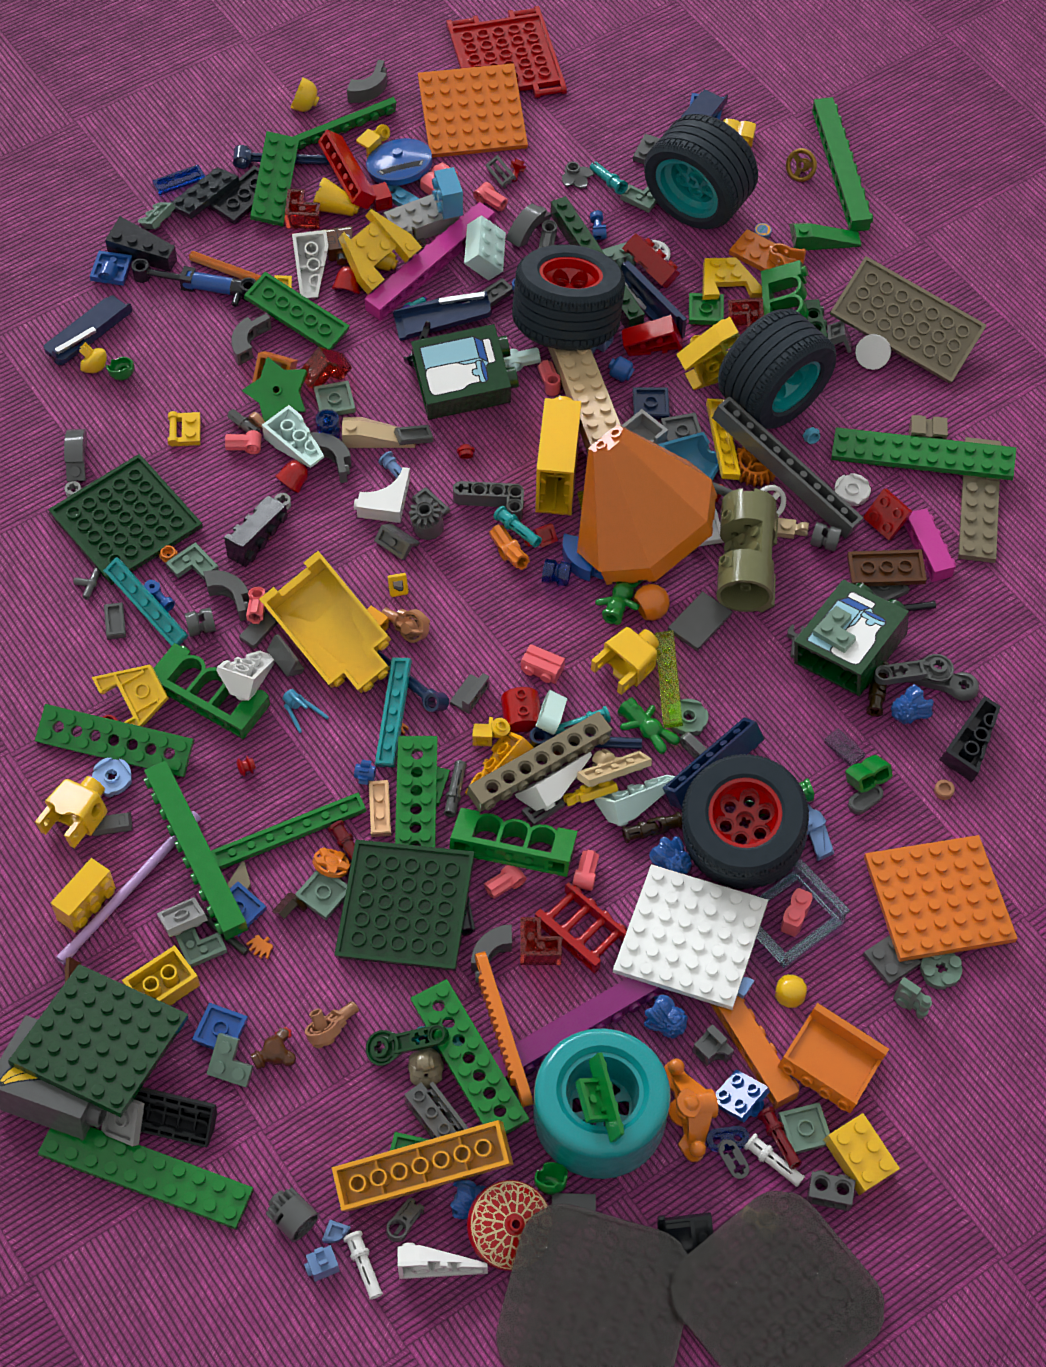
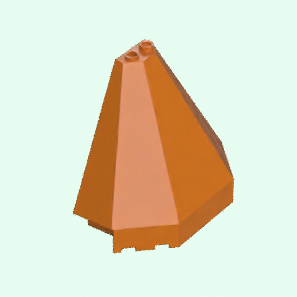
M616 425L588 449L577 553L597 571L601 572L606 585L621 581L625 583H638V580L657 581L712 536L715 499H717L712 479L690 461L620 425Z

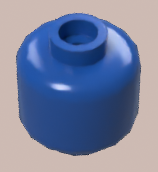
M622 356L617 357L616 360L612 358L608 365L610 369L609 375L620 382L628 381L635 370L633 363Z

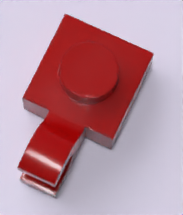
M552 523L534 529L535 534L542 538L539 547H544L558 541ZM523 539L525 546H532L529 542Z

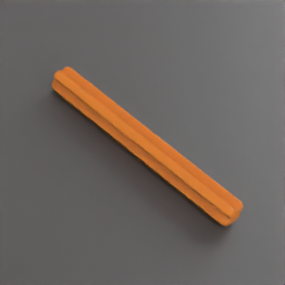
M191 251L189 254L190 261L239 279L250 277L257 281L261 277V275L195 251Z

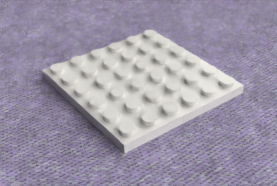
M651 864L614 965L613 973L733 1010L768 900Z

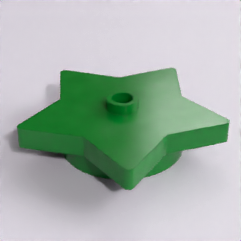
M267 357L261 377L242 391L260 404L262 417L265 422L288 405L298 413H306L301 397V388L308 372L305 369L284 370Z

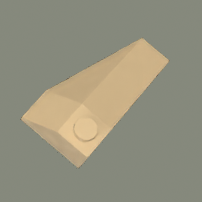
M344 417L342 420V441L347 448H415V444L399 445L394 434L395 428H398L397 426L363 417Z

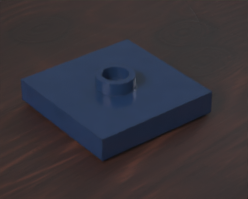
M633 387V416L641 409L655 420H661V418L670 416L668 387Z

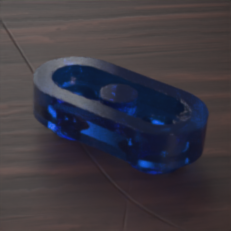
M742 1126L715 1128L707 1134L706 1144L710 1150L718 1152L719 1144H715L713 1140L718 1139L721 1142L722 1140L730 1139L737 1144L739 1149H742L749 1141V1133ZM739 1136L741 1141H735L734 1137ZM725 1144V1145H724V1147H725V1150H724V1151H729V1150H731V1149L733 1148V1145H732V1146H729V1145Z

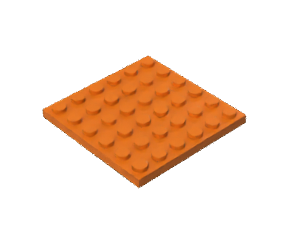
M514 63L418 73L427 142L432 158L528 148Z
M979 835L865 853L864 860L899 962L1015 943L1017 941V935Z

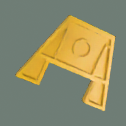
M736 257L704 259L702 300L719 299L720 293L717 287L745 286L750 298H763L762 286Z
M151 665L92 677L101 695L118 686L133 715L132 718L124 723L143 727L169 699Z

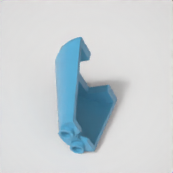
M704 432L658 444L690 461L712 480L719 470L716 452L709 449L710 441Z

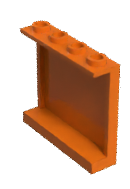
M817 1003L778 1064V1067L786 1074L798 1079L804 1086L810 1087L819 1093L821 1097L836 1104L841 1110L851 1113L881 1061L889 1051V1048Z

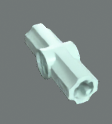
M537 347L522 351L510 349L511 356L504 357L506 368L515 367L516 372L521 370L523 366L541 363L540 352Z

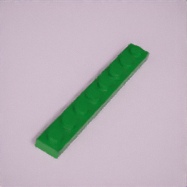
M394 97L293 137L299 138L298 149L302 150L308 145L317 144L326 130L339 134L347 132L356 126L360 127L369 121H375L384 115L392 114L396 110L397 102Z
M355 793L211 850L220 870L330 827L339 820L345 821L365 813L366 807L359 793Z

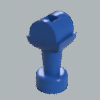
M599 210L590 213V221L594 224L592 236L595 240L607 238L606 225L601 224L604 219L603 213Z
M155 580L146 581L144 584L146 589L167 612L172 610L175 606V601L171 597L163 595L160 583Z

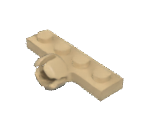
M607 749L598 750L592 757L593 767L577 772V779L586 786L593 787L649 767L652 764V759L641 751L623 757H615Z

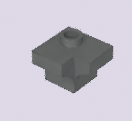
M712 1024L694 1044L692 1052L708 1066L715 1060H722L727 1063L732 1058L734 1049L727 1044V1038Z

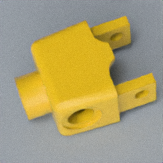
M625 627L604 643V649L591 661V670L596 673L608 663L613 668V675L620 680L617 692L622 695L632 685L637 687L654 670L657 660L656 648L659 647V641L647 629L637 634L631 628Z
M86 776L81 784L70 779L63 780L45 800L47 807L35 821L40 832L46 835L57 821L70 826L64 836L69 845L75 848L86 834L89 836L93 834L107 814V808L101 798L105 792L104 786L90 776Z

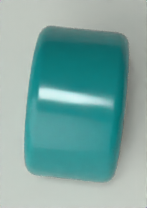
M589 1029L563 1039L545 1057L535 1080L533 1119L537 1136L545 1151L556 1163L562 1164L568 1171L587 1178H615L639 1168L654 1154L664 1135L671 1099L666 1071L652 1049L638 1038L622 1031ZM600 1052L603 1053L607 1063L610 1081L621 1090L615 1095L616 1102H627L629 1104L628 1115L619 1114L624 1125V1135L616 1142H610L604 1122L596 1123V1126L586 1123L583 1111L574 1112L572 1109L573 1100H580L575 1082L579 1078H593L589 1060Z

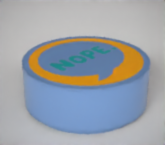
M759 223L755 226L754 233L768 239L771 236L772 229L766 223Z

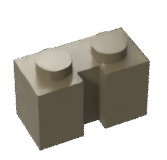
M911 415L909 435L947 439V418L933 417L932 419H926V416Z

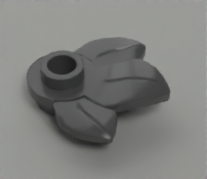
M569 162L565 167V173L562 175V182L566 187L574 185L579 189H584L588 185L587 178L593 176L594 173L588 167H580L577 162Z

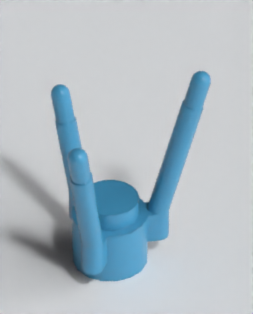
M294 689L288 690L283 695L284 708L288 711L299 733L302 730L292 708L298 709L302 706L307 709L309 707L320 716L329 719L324 712L304 699Z

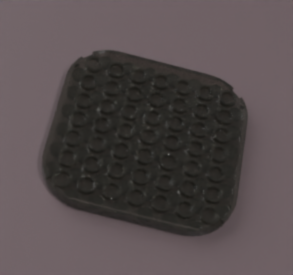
M770 1191L753 1199L681 1261L675 1270L671 1283V1297L676 1313L719 1367H844L877 1336L884 1322L885 1302L876 1280L818 1211L806 1199L792 1192Z
M555 1204L535 1213L528 1220L521 1233L497 1324L496 1347L502 1363L505 1367H674L693 1284L692 1263L690 1257H688L683 1249V1245L672 1235L664 1231L575 1205Z

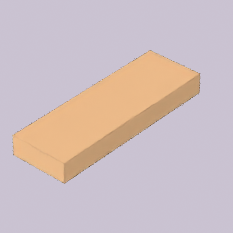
M388 780L369 781L371 837L391 836Z

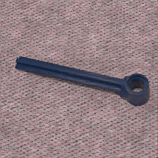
M238 145L234 148L233 165L237 168L245 169L252 165V162H261L262 153H252V150L247 146ZM296 154L295 163L330 165L325 155Z
M378 650L377 653L391 667V659ZM410 675L408 688L422 698L423 706L427 711L438 712L448 708L449 698L445 693L437 692L432 688L428 689Z
M535 727L530 731L529 743L535 748L556 735H551ZM610 737L609 741L605 744H598L594 748L642 749V738ZM569 743L572 746H577L576 743Z

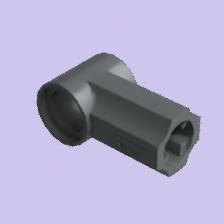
M546 220L543 222L539 248L554 245L557 236V224L555 221Z

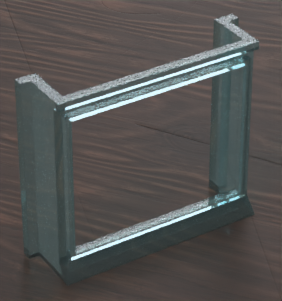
M801 859L794 864L792 873L759 897L769 901L798 880L830 913L832 918L786 953L760 926L757 934L758 940L780 962L783 969L843 925L846 914L850 912L846 905Z

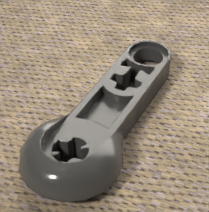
M932 654L922 660L879 666L875 671L874 680L880 685L923 679L944 682L953 675L954 666L946 656ZM884 672L888 675V678L883 679L879 677L878 673Z
M967 672L954 673L944 682H934L928 679L908 682L949 693L952 697L961 701L972 700L979 693L978 680Z

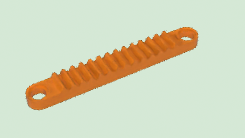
M485 951L476 953L475 961L480 974L478 984L481 987L483 1001L486 1002L490 1023L493 1024V1032H495V1039L498 1040V1047H500L502 1061L505 1063L507 1076L510 1078V1086H515L522 1107L533 1105L531 1091Z

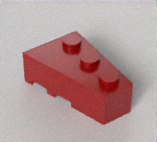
M635 233L622 249L634 258V261L639 263L661 286L668 288L680 274L677 270L678 266L672 260L668 261L665 258L667 255L661 249L657 250L654 247L655 243L650 238L645 239Z
M671 315L621 330L623 346L628 356L650 355L653 351L667 353V350L676 349L680 352L683 349L681 334Z

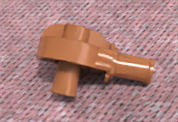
M387 607L382 610V613L388 617V621L393 623L395 630L399 631L406 641L415 643L427 637L430 620L420 610L412 609L406 611L400 609L398 612H395Z
M350 1001L340 1010L333 1009L326 1016L323 1015L322 1009L311 1011L309 1016L312 1022L305 1029V1035L309 1043L315 1048H322L332 1044L335 1041V1037L347 1024L346 1020L359 1011L357 1005Z

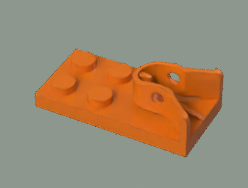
M746 229L730 248L729 255L763 271L798 260L804 264L806 250L804 248H790L788 245L781 243L776 244Z

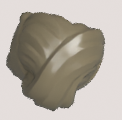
M426 1048L414 1051L410 1055L408 1071L410 1072V1081L415 1086L422 1082L426 1089H430V1083L434 1082L436 1085L442 1081L444 1062L437 1050Z

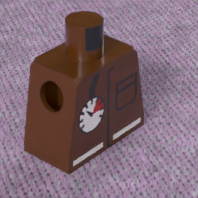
M352 226L325 229L328 240V260L337 261L338 265H345L347 258L338 238L345 232L352 239Z

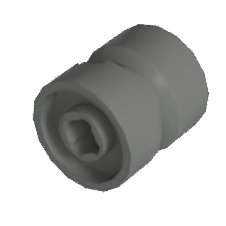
M816 522L810 545L819 548L824 546L826 550L835 552L842 529L833 526L828 528L826 524Z
M211 607L200 609L199 613L195 611L184 613L190 637L200 635L202 631L205 633L216 631Z

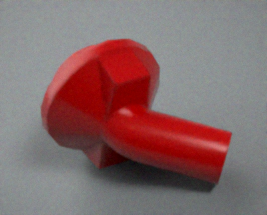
M519 159L511 160L510 165L511 168H514L512 173L517 179L519 172H524L527 167L524 165L525 162Z

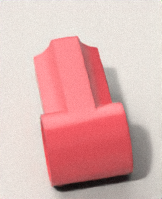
M484 182L473 192V196L478 203L481 202L483 204L485 202L497 211L502 212L508 203V199L497 193L489 182Z
M544 360L538 365V371L545 385L546 394L556 396L561 391V378L557 374L553 363Z
M255 430L248 431L246 434H226L225 448L226 450H245L249 454H258L261 450L262 435Z
M254 587L248 592L249 603L246 618L252 624H259L264 618L266 609L259 600L265 594V589Z
M593 850L582 852L572 885L588 891L593 890L599 854Z
M506 865L500 874L484 883V887L488 895L495 899L509 889H516L523 885L527 877L519 867Z

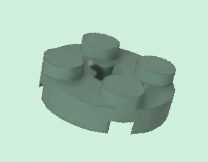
M695 699L680 700L670 710L669 721L672 730L682 735L685 732H690L695 736L700 735L707 726V709L705 710L702 703ZM687 714H690L691 718L694 719L686 720L684 717H686Z
M954 953L926 957L922 959L920 972H922L926 984L932 988L943 990L947 987H953L958 983L962 975V961ZM942 965L946 971L939 973L936 966Z

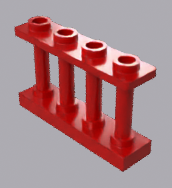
M567 882L565 884L566 896L549 912L539 909L535 913L534 922L595 974L600 969V956L618 938L623 942L627 929L623 924L615 922L607 911H602L592 898L584 896L579 887ZM574 900L581 908L564 925H559L554 918ZM589 913L596 921L579 938H574L569 931ZM602 926L606 927L611 934L594 951L587 949L585 943Z

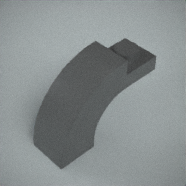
M384 60L377 61L373 74L368 78L362 80L351 79L347 89L349 103L370 101L382 94L387 87V68H385Z
M533 203L529 204L513 222L506 240L518 247L528 244L535 228L544 221L550 220L552 214L542 206H537Z
M267 313L253 321L246 317L234 329L231 342L234 359L238 366L253 359L251 341L272 329L271 320Z
M68 429L66 431L64 460L66 463L67 482L86 481V429Z
M310 433L317 442L324 458H328L336 464L340 483L347 482V475L350 474L349 467H352L351 455L346 445L340 439L330 434Z
M203 571L209 597L223 595L230 598L236 605L240 621L247 620L246 612L249 594L245 584L235 575L225 571Z
M512 924L499 926L488 931L477 942L471 957V971H475L476 983H478L480 974L476 965L475 954L485 951L490 963L497 954L512 952Z

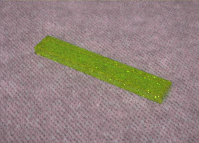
M674 630L656 632L655 636L659 641V647L656 650L663 727L683 726Z

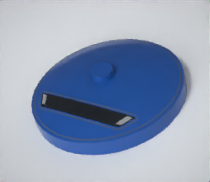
M401 138L385 142L375 148L369 154L366 166L369 176L377 183L386 182L389 186H398L414 182L423 177L430 170L433 158L429 146L424 142L416 139Z

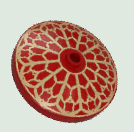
M505 1180L484 1188L474 1199L468 1213L467 1231L474 1251L482 1261L499 1270L515 1271L533 1265L543 1256L552 1237L553 1223L548 1204L535 1188L521 1181Z

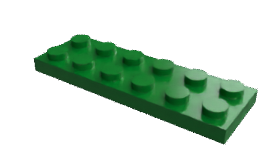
M266 131L251 210V220L278 226L284 225L299 138Z
M264 272L244 295V299L328 353L349 330L348 324L267 272Z

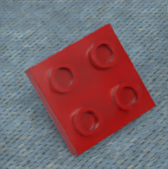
M883 489L863 518L887 540H892L913 511L888 489Z

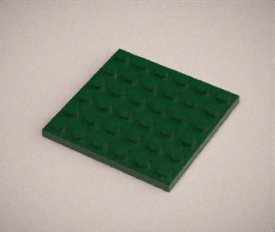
M140 454L48 509L53 519L91 563L98 568L110 585H113L114 582L103 570L116 557L133 572L157 557L165 546L173 547L203 528L202 522Z
M356 839L334 956L343 959L456 971L475 858L474 851Z
M79 964L8 1060L9 1065L121 1118L188 1020V1014Z

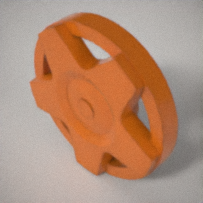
M325 847L320 848L314 854L312 860L314 868L322 875L330 878H341L348 873L350 868L349 860L342 851L326 849Z

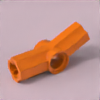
M498 524L489 531V535L498 547L502 560H508L515 568L520 570L527 568L530 560L521 550L518 541L511 538L503 525Z

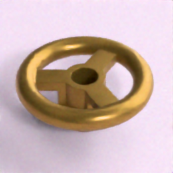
M804 148L792 151L786 160V171L789 177L797 182H806L814 176L817 169V161L814 154ZM798 154L808 155L811 161L808 158H800ZM793 158L797 163V169L795 173H793L791 170V161ZM812 167L807 176L799 177L801 172H806Z

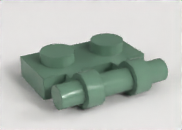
M903 977L893 999L902 1008H907L910 1011L913 1008L916 1011L917 1018L923 1019L931 1008V997L921 993L922 988Z

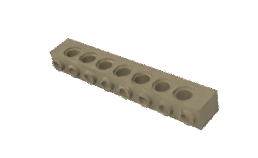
M598 711L468 785L467 794L479 812L485 809L490 810L500 800L505 801L509 799L514 792L525 790L530 783L542 780L551 771H558L567 762L572 763L582 753L587 754L596 745L605 744L610 739L612 728ZM590 733L593 737H588L586 734ZM569 743H576L577 746H572ZM553 752H560L562 755H555ZM537 761H543L545 764H538ZM522 770H526V771H528L529 773H528V774H523V773H521V771H522ZM509 779V780H511L513 783H510V784H509V783H506L504 780ZM488 789H494L496 792L490 793Z

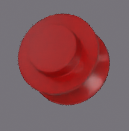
M246 755V760L241 761L239 758L237 759L236 765L240 775L245 777L248 771L254 774L253 770L256 769L253 758L249 759Z

